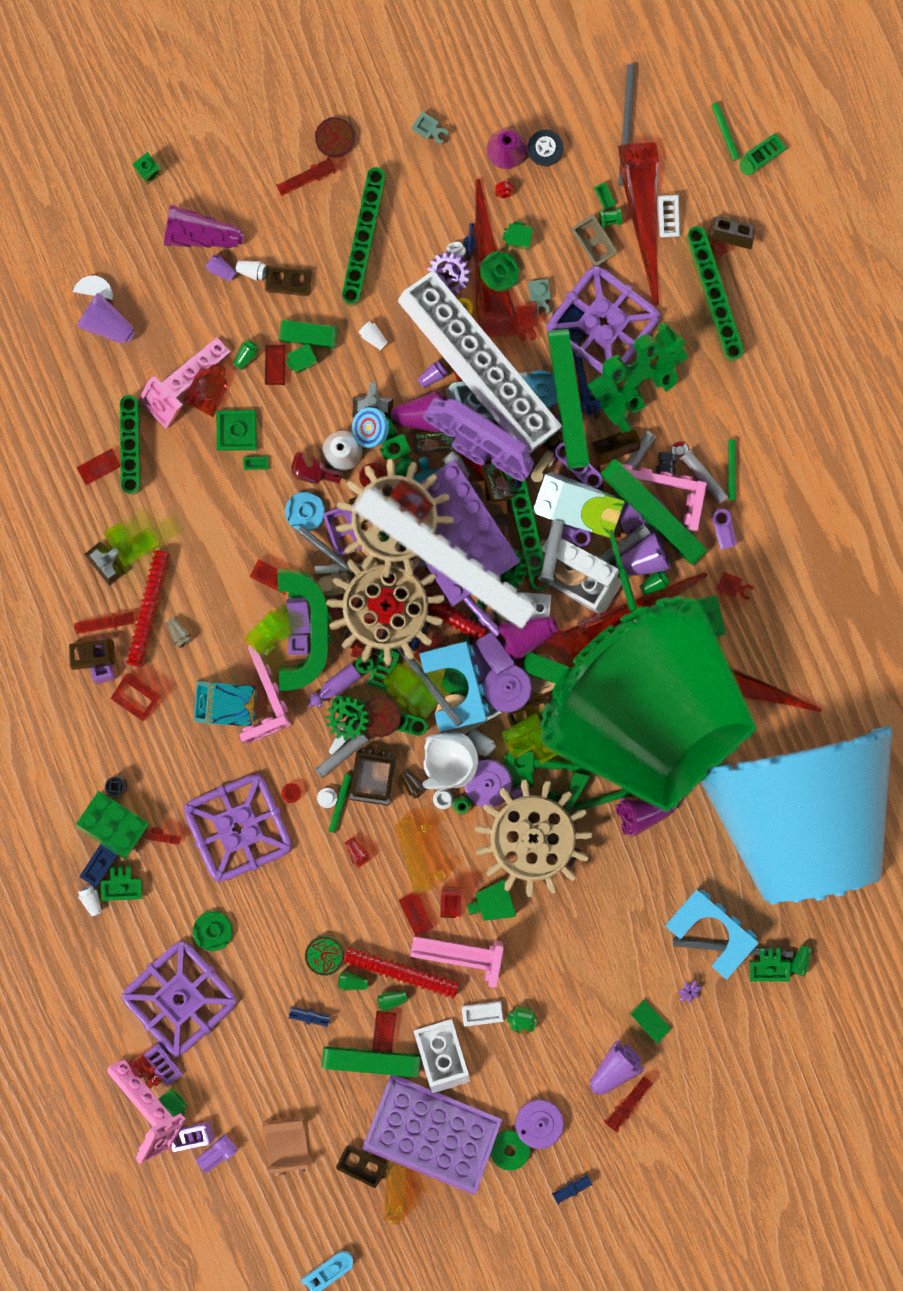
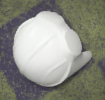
M448 731L441 734L435 733L426 737L423 765L427 776L430 778L423 782V787L426 789H449L462 787L470 783L476 774L479 764L477 750L472 741L458 731Z

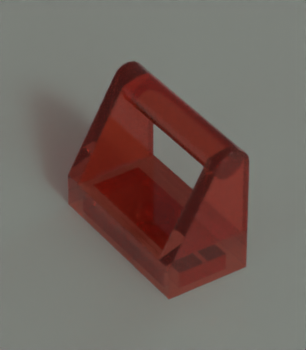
M126 673L110 699L144 722L162 695L132 674ZM126 684H129L151 700L144 713L119 696Z

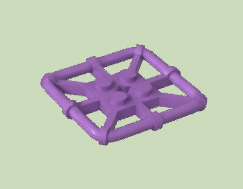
M594 265L583 275L573 290L565 295L566 299L552 315L546 327L547 331L568 328V330L579 329L586 334L588 338L581 347L570 340L572 352L575 353L578 359L582 358L603 374V364L585 351L590 343L594 340L605 350L606 360L612 357L611 345L618 337L630 346L621 358L623 363L627 364L636 353V350L633 347L634 340L623 333L622 330L630 322L650 320L637 338L644 334L649 335L656 327L661 315L652 304L632 290L633 287L625 285L607 270ZM600 276L622 292L614 304L602 295ZM593 277L596 299L589 307L578 299L577 296ZM628 296L649 313L629 316L618 307ZM572 303L585 312L578 322L557 323ZM599 318H606L609 325L604 324L600 326L601 321Z
M258 773L246 776L225 786L220 785L217 787L218 789L192 799L188 804L184 805L185 818L196 841L195 846L199 848L208 872L214 878V881L218 883L219 881L232 879L250 870H258V867L281 858L292 850L289 834L280 816V808H277L267 783L261 777L262 775ZM253 783L246 802L233 808L227 793ZM259 785L270 811L255 817L250 804ZM221 796L227 811L213 815L195 807ZM193 813L212 820L218 834L203 839ZM272 816L283 842L263 835L258 822ZM237 822L239 825H243L242 833L233 831L234 823ZM221 839L226 852L217 871L206 844ZM262 840L281 849L255 860L249 845ZM244 848L249 863L223 873L230 854Z
M179 941V943L172 945L154 963L148 964L146 966L147 969L129 984L121 995V999L124 1000L126 1006L145 1026L144 1029L146 1031L149 1030L168 1052L177 1057L187 1052L205 1034L211 1033L212 1028L229 1014L235 1007V1004H237V998H235L234 993L214 972L215 969L212 966L210 967L185 941ZM184 951L204 972L193 983L183 973ZM178 952L177 974L167 981L159 973L158 969ZM151 975L163 986L154 995L133 994ZM209 977L227 998L205 997L197 986ZM182 994L184 996V1003H175L176 997L174 995ZM132 1000L153 1001L161 1009V1012L153 1020H150ZM204 1003L226 1004L207 1023L195 1012ZM165 1015L175 1025L174 1045L155 1026ZM191 1016L201 1028L180 1046L181 1024Z

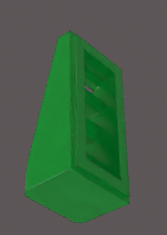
M774 133L745 153L741 160H749L754 168L753 174H755L783 153L787 147ZM770 142L774 144V146L777 148V151H775L773 147L769 144ZM764 146H765V148L768 150V152L771 154L770 156H769L768 153L764 150V148H763ZM756 152H759V154H760V155L762 156V158L764 159L763 161H762V159L759 157V155H758Z
M380 650L367 684L386 691L400 657V653L393 650L390 651L391 657L394 658L393 662L391 661L390 669L379 665L380 661L384 662L382 657L384 650ZM380 669L387 672L388 675L384 676L376 671ZM374 676L384 679L385 683L373 680Z
M575 771L572 773L568 788L572 795L564 804L566 812H570L589 780V775Z

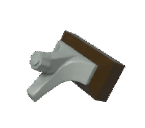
M370 382L366 397H353L352 417L355 418L361 409L369 407L378 408L384 412L386 417L392 419L393 398H380L376 382Z
M98 542L84 554L109 586L126 573L115 560L119 554L116 548L108 551L102 542Z

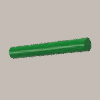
M716 102L711 107L732 161L739 160L740 156L719 102Z
M728 440V500H736V440Z
M346 773L344 775L329 825V832L336 833L353 775Z
M626 790L607 794L574 804V811L585 810L619 800L623 797L633 796V794Z

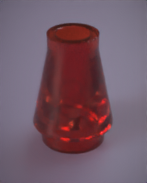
M355 837L344 843L352 864L357 868L371 860L369 858L370 854L358 843Z

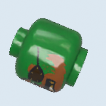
M517 1006L514 1011L510 1010L507 1022L510 1023L511 1031L528 1035L534 1031L538 1017L535 1016L533 1010Z

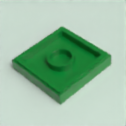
M216 410L217 451H257V410Z

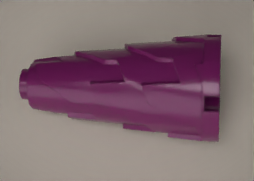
M170 205L164 245L232 248L237 247L238 244L242 245L244 233L231 224L216 221L215 218L199 215L197 212Z

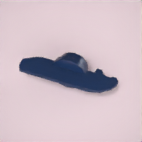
M473 223L469 224L468 236L463 240V246L467 250L466 259L468 262L471 260L472 250L477 247V240L473 237Z

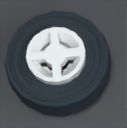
M547 129L539 130L529 139L527 146L528 155L537 165L551 166L561 158L563 142L554 131Z

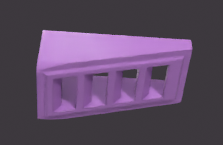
M96 645L94 649L103 648V650L94 652V657L105 656V645ZM113 665L91 668L93 681L96 684L116 679ZM105 671L108 672V673L102 674V675H99V674H98V673L105 672Z
M160 1042L143 1053L142 1057L166 1086L183 1075ZM157 1052L160 1053L159 1056H157L155 1059H152V1055H154ZM164 1058L165 1061L157 1066L156 1062ZM169 1064L170 1067L168 1069H166L163 1072L160 1070L165 1065ZM170 1071H175V1073L169 1078L165 1077V1075L168 1074Z
M207 1121L181 1128L178 1135H180L182 1145L179 1144L176 1137L172 1144L173 1152L211 1144L214 1141V1135L210 1122ZM193 1132H196V1135H197V1139H198V1140H195V1136H194V1133H193ZM186 1133L188 1134V1138H189V1141H190L189 1143L187 1142V1139H186V1135H185Z

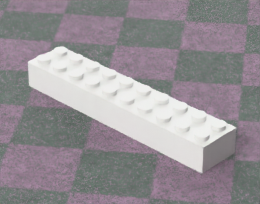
M434 270L403 291L398 299L399 304L505 432L524 443L530 453L557 433L562 425Z
M371 487L370 490L368 488L363 490L352 506L355 511L518 627L523 628L536 609L532 606L534 603L522 593L520 596L516 595L517 590L508 583L504 582L503 585L499 583L500 577L490 570L485 573L482 570L483 565L473 558L470 561L465 558L467 554L458 547L450 548L449 544L451 542L441 535H438L436 538L432 535L434 530L424 523H421V525L415 523L417 518L409 512L401 513L398 510L400 508L399 505L390 499L387 502L381 498L383 494L374 487Z

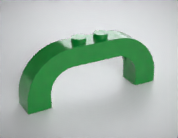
M278 568V592L298 593L304 596L310 604V653L298 665L279 666V691H289L307 686L322 672L327 660L328 645H331V633H328L327 626L331 624V613H327L324 592L314 578L297 569Z

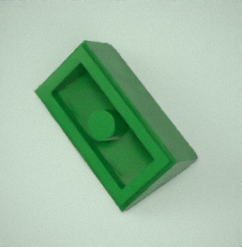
M645 999L629 1012L657 1044L671 1030L669 1025Z

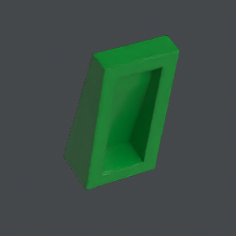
M606 182L593 188L604 210L616 205Z
M243 457V470L269 469L268 457Z

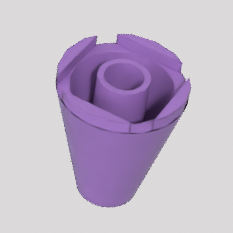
M96 293L76 325L82 330L121 344L125 341L129 343L135 334L132 331L133 326L99 293Z
M656 532L650 534L620 555L628 577L667 571L671 568L668 555L663 549L664 545ZM615 559V564H613L612 566L619 569L617 560Z
M616 1040L590 1079V1088L597 1095H605L645 1070L644 1066L641 1068L639 1063L642 1060L636 1052L627 1044L625 1046L620 1045L622 1042L620 1040Z

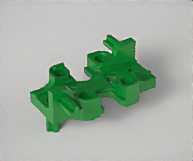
M660 323L658 325L659 328L657 330L659 333L654 338L651 335L644 334L634 340L633 347L637 352V357L633 363L624 364L618 355H613L604 362L602 366L603 374L596 379H592L591 383L587 385L602 412L614 425L618 424L623 433L625 431L630 432L632 427L627 417L628 411L637 413L646 407L642 394L639 392L640 383L645 379H652L657 388L661 387L667 392L678 381L676 368L688 359L687 353L683 348L686 345L684 340L669 327L668 323ZM658 356L657 362L650 364V361ZM624 379L626 380L622 387H617L618 383Z

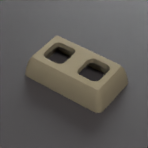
M594 215L589 216L572 227V232L595 266H598L617 253L616 248ZM590 226L595 231L596 236L586 241L581 235V231ZM602 243L607 252L597 258L593 254L592 248Z

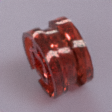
M369 463L361 469L359 480L364 488L371 483L365 472L366 466H369L374 471L377 479L386 477L387 473L383 466L378 463Z

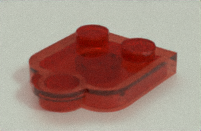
M212 364L208 369L201 368L196 373L183 402L213 417L227 388V381L224 378L225 367L221 364Z

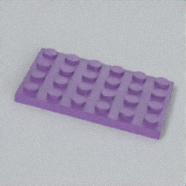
M456 460L435 472L434 475L437 479L428 488V493L432 499L443 494H449L450 497L447 502L436 506L437 516L454 518V523L448 525L443 523L437 524L435 535H441L451 542L449 544L450 548L454 549L456 546L465 552L467 560L470 561L473 558L483 565L482 570L485 573L490 570L499 577L520 563V559ZM426 478L425 480H423L422 482H420L419 484H420V485L424 484L425 481L427 480V478ZM403 496L400 499V505L408 507L411 504V500H409L411 498ZM420 507L417 510V514L421 516L420 518H425L429 512L426 507ZM425 562L430 572L436 575L437 583L452 606H455L472 594L436 567Z
M390 1075L362 1149L475 1195L502 1119L437 1092L432 1093L430 1089L401 1077Z

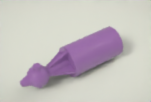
M352 663L348 664L325 682L320 694H310L311 699L308 706L322 707V699L338 696L362 676Z

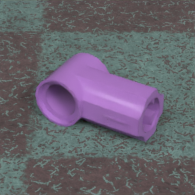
M725 509L715 510L711 515V521L714 524L720 549L736 546L737 542L730 513ZM720 512L726 516V520L722 524H719L716 520V516Z
M564 524L562 539L580 548L588 546L590 542L588 531ZM578 534L586 535L587 541L583 544L576 541Z
M224 1134L212 1144L211 1148L200 1155L196 1161L199 1167L208 1173L220 1162L232 1157L238 1151V1148L227 1134Z

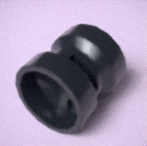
M659 452V464L656 466L655 472H668L675 475L676 468L674 466L678 461V455Z
M119 775L109 778L105 783L106 792L113 797L123 794L128 787L126 779Z

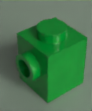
M514 221L513 224L509 223L508 229L504 228L502 240L506 241L505 247L529 250L533 227L525 226V223Z

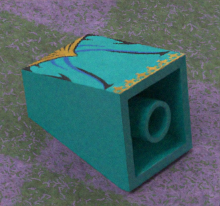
M197 681L194 721L205 724L251 726L256 716L254 702L257 699V691L255 686Z

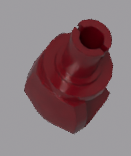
M297 452L294 455L291 465V473L295 479L313 484H319L322 479L340 484L343 472L325 468V461H321L319 465L314 456L312 457L313 466L307 467L304 461V454L301 452Z

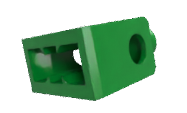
M505 878L476 891L478 901L466 904L469 915L481 912L484 921L516 917L509 891L504 889Z

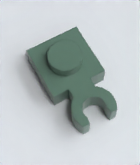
M424 112L420 113L411 128L412 131L426 140L433 136L435 142L439 145L443 144V141L438 138L439 134L449 135L446 129H438L439 122Z
M548 279L528 282L530 302L537 303L534 310L535 315L539 316L538 309L541 307L546 309V315H548L550 308L545 303V301L551 300Z

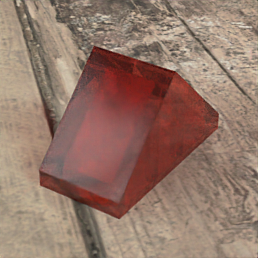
M441 886L440 918H460L461 887Z

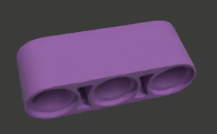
M564 443L559 444L555 450L557 460L580 483L590 486L587 478L591 475L596 476L598 484L590 487L599 488L602 484L600 473L590 463L581 472L568 469L566 458L559 455V449L564 447Z

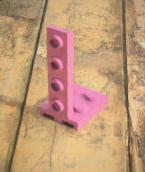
M215 338L162 383L153 376L146 384L138 401L167 429L172 425L183 405L177 398L224 360L231 351L218 338Z
M622 464L638 481L691 490V493L686 498L685 505L688 506L687 514L683 515L682 525L689 532L698 531L706 482L692 481V477L680 475V478L672 477V473L661 472L660 475L654 474L652 469L641 468L640 471L633 470V466Z
M255 642L249 644L248 649L277 718L273 719L270 717L261 721L262 725L254 727V725L244 728L243 733L239 734L241 741L247 745L291 726L289 718L286 716L288 708L284 701H280L278 696L281 693L276 682L273 683L271 680L272 670L269 664L265 665L263 657H265V653L261 645L257 646Z
M414 936L410 956L484 969L485 980L488 981V986L496 988L503 953V942L494 940V945H490V948L486 949Z
M125 1060L109 1066L108 1074L153 1126L145 1135L146 1139L139 1147V1152L136 1156V1160L142 1164L171 1148L185 1118L181 1113L172 1117Z

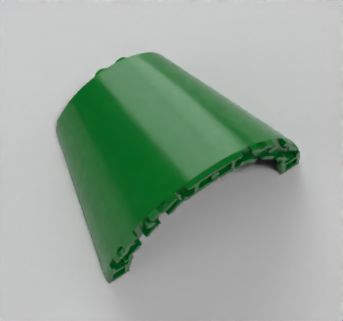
M675 596L672 599L669 597L656 601L657 605L652 607L646 606L643 608L641 606L631 614L621 617L622 623L615 628L611 624L597 635L574 658L573 663L575 665L570 672L565 669L561 679L555 684L552 689L553 699L550 705H545L542 713L543 720L540 724V728L543 730V733H541L542 741L549 750L665 812L675 808L685 795L690 794L700 781L708 777V770L711 767L720 766L723 760L729 754L735 752L738 746L744 740L750 738L757 729L702 605L692 598L686 597L684 600L681 596Z

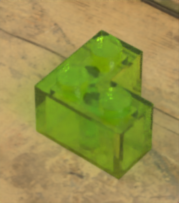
M122 522L103 532L112 548H116L119 552L117 556L124 567L133 565L161 547L156 536L149 528L133 538Z
M271 610L243 639L260 656L263 654L267 656L275 648L273 646L278 640L283 642L288 637L290 627Z
M399 663L383 680L388 686L386 690L393 697L398 696L396 700L405 708L409 705L407 709L415 716L420 714L426 719L439 704L429 690Z
M537 713L502 732L505 745L514 758L523 755L533 749L541 763L558 755L549 750L542 741L541 733H543V730L540 728L542 720Z

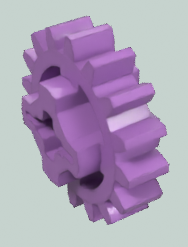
M445 251L443 256L439 253L436 255V259L430 261L433 266H429L427 270L430 272L434 270L453 295L455 290L459 294L463 291L462 288L468 286L465 281L471 279L467 275L471 269L466 268L469 262H462L463 255L457 258L456 252H452L449 255L448 251ZM447 261V263L445 264V266H443V265L439 266V264H440L441 262ZM453 281H460L457 285L451 286Z

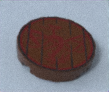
M330 117L318 125L315 132V142L318 150L323 155L330 158L343 157L352 150L355 143V133L352 126L346 120L339 117Z
M377 697L365 704L363 710L369 711V714L365 715V717L370 719V722L365 723L368 727L366 732L372 736L385 737L396 731L400 724L401 715L395 702L389 698Z

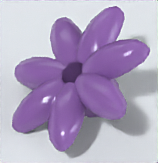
M696 980L691 985L687 982L684 983V989L678 991L682 995L680 1001L687 999V1002L691 1003L692 996L695 998L700 996L697 992L702 989V986H697Z

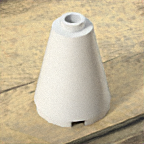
M337 431L326 438L322 448L323 458L335 470H350L361 460L362 446L356 442L351 432ZM340 445H344L342 451L337 450Z

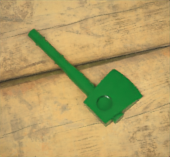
M478 598L477 604L483 610L485 602ZM473 612L471 620H476L478 624L480 618ZM465 635L463 642H469V645H471V636ZM446 668L440 686L446 688L445 692L453 695L456 693L467 697L469 684L465 675L455 668Z
M509 748L508 755L505 754L504 764H506L505 766L512 775L513 787L521 785V780L523 779L527 780L529 787H533L534 768L590 772L573 762L533 757V750Z

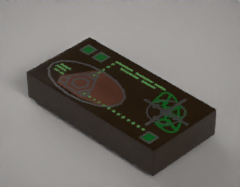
M443 432L414 433L415 454L454 451L452 443L455 438Z
M493 463L482 465L480 469L492 502L512 500L513 494L505 472L497 468Z

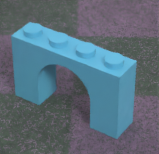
M462 642L419 654L424 673L445 668H455L461 671L467 678L469 684L468 696L462 704L453 708L463 721L458 727L488 720L490 709L488 703L484 704L483 696H485L483 684H479L477 676H480L478 664L474 665L473 657L475 656L473 645H469V642ZM444 710L435 712L439 732L458 728Z
M696 889L665 926L681 939L692 925L702 918L712 917L723 922L728 929L729 941L724 951L711 966L725 979H728L758 944L755 940L757 936L749 929L747 931L743 930L740 927L742 923L736 917H728L725 914L727 910L718 902L716 905L709 900L711 896L703 889L698 891Z

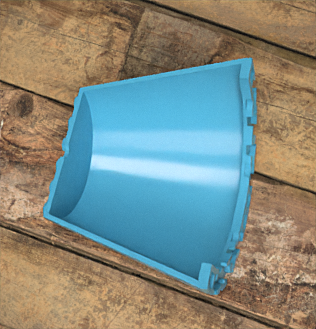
M891 726L870 730L871 733L866 734V737L860 736L849 742L843 741L797 753L759 759V761L739 762L736 763V768H732L731 764H724L718 767L713 766L708 770V777L700 781L764 901H769L770 904H777L783 901L795 903L809 898H815V901L827 899V895H846L847 890L861 889L867 884L880 881L883 866L892 744Z

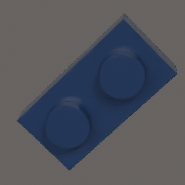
M100 844L79 877L96 888L116 859L117 854Z

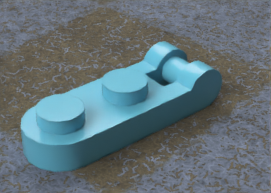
M348 1251L337 1252L313 1271L304 1275L300 1279L301 1282L307 1285L310 1289L309 1291H322L352 1268V1254ZM316 1277L320 1281L318 1284H315L313 1281Z

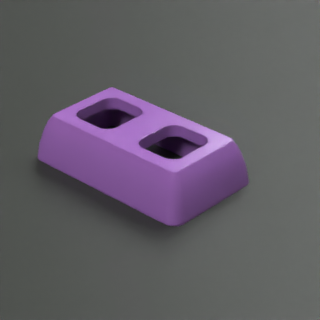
M337 508L324 513L323 517L335 551L341 556L347 554L345 552L347 547L343 548L341 546L339 538L346 534H351L354 542L357 538L353 530L337 532L333 523L334 517L344 515L347 524L352 523L351 512Z

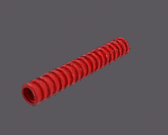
M159 550L153 551L155 555L154 557L152 556L153 563H150L152 567L149 569L150 575H147L149 579L146 581L147 587H144L146 591L142 595L144 599H141L143 603L139 607L141 611H138L139 617L136 619L138 623H135L136 630L134 629L133 631L135 635L132 636L133 642L130 643L132 647L129 648L130 654L127 655L129 659L126 660L128 665L143 667L144 665L142 661H145L144 655L147 653L145 649H148L147 642L150 641L148 637L151 636L150 630L153 629L151 625L154 624L153 618L156 617L154 613L157 612L156 606L159 605L157 601L160 600L159 594L162 593L160 589L163 588L162 581H165L163 577L164 575L166 576L165 569H168L166 566L169 563L168 557H171V554Z
M391 574L389 578L383 577V580L386 583H392L395 577ZM403 589L396 592L402 598L407 597V592ZM425 591L426 594H427V597H432V596H433L432 594H431V595H428V592ZM444 602L428 605L429 614L433 613V616L443 619L444 623H450L449 626H455L456 630L460 629L461 633L465 632L466 636L470 635L472 639L479 640L484 637L488 630L487 626L483 627L481 623L477 624L476 620L472 621L471 617H466V614H460L459 610L455 611V608H450L449 604L445 605Z
M350 946L347 948L343 959L344 964L350 963V966L353 964L356 965V968L359 966L362 970L365 968L368 972L370 970L373 971L374 974L378 972L380 976L384 974L386 978L390 976L392 980L396 978L398 982L402 980L403 983L408 982L409 985L414 984L415 987L420 986L421 989L426 988L427 991L432 990L433 993L438 992L439 995L444 994L445 997L451 996V999L455 998L459 987L457 981L453 983L451 979L447 981L445 977L441 979V976L435 977V974L429 975V972L423 973V970L417 971V968L411 969V966L405 967V964L399 965V962L395 964L393 960L389 962L387 958L383 960L381 956L377 958L375 954L371 956L368 952L365 954L362 950L359 952L356 948L354 950L351 949Z

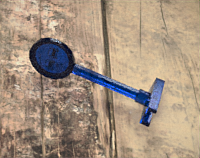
M571 304L557 323L578 322L585 312ZM569 329L570 340L579 346L578 342L586 334L579 329ZM572 352L582 396L580 399L582 419H584V415L594 414V418L598 419L601 411L600 400L593 401L592 396H590L582 358L578 359L575 353Z

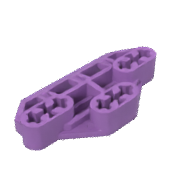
M433 399L424 413L423 418L426 422L446 435L456 437L452 447L473 462L484 465L488 457H492L493 465L519 481H524L531 472L534 462L529 457L530 451L524 443L459 401L448 399L446 402L445 400Z

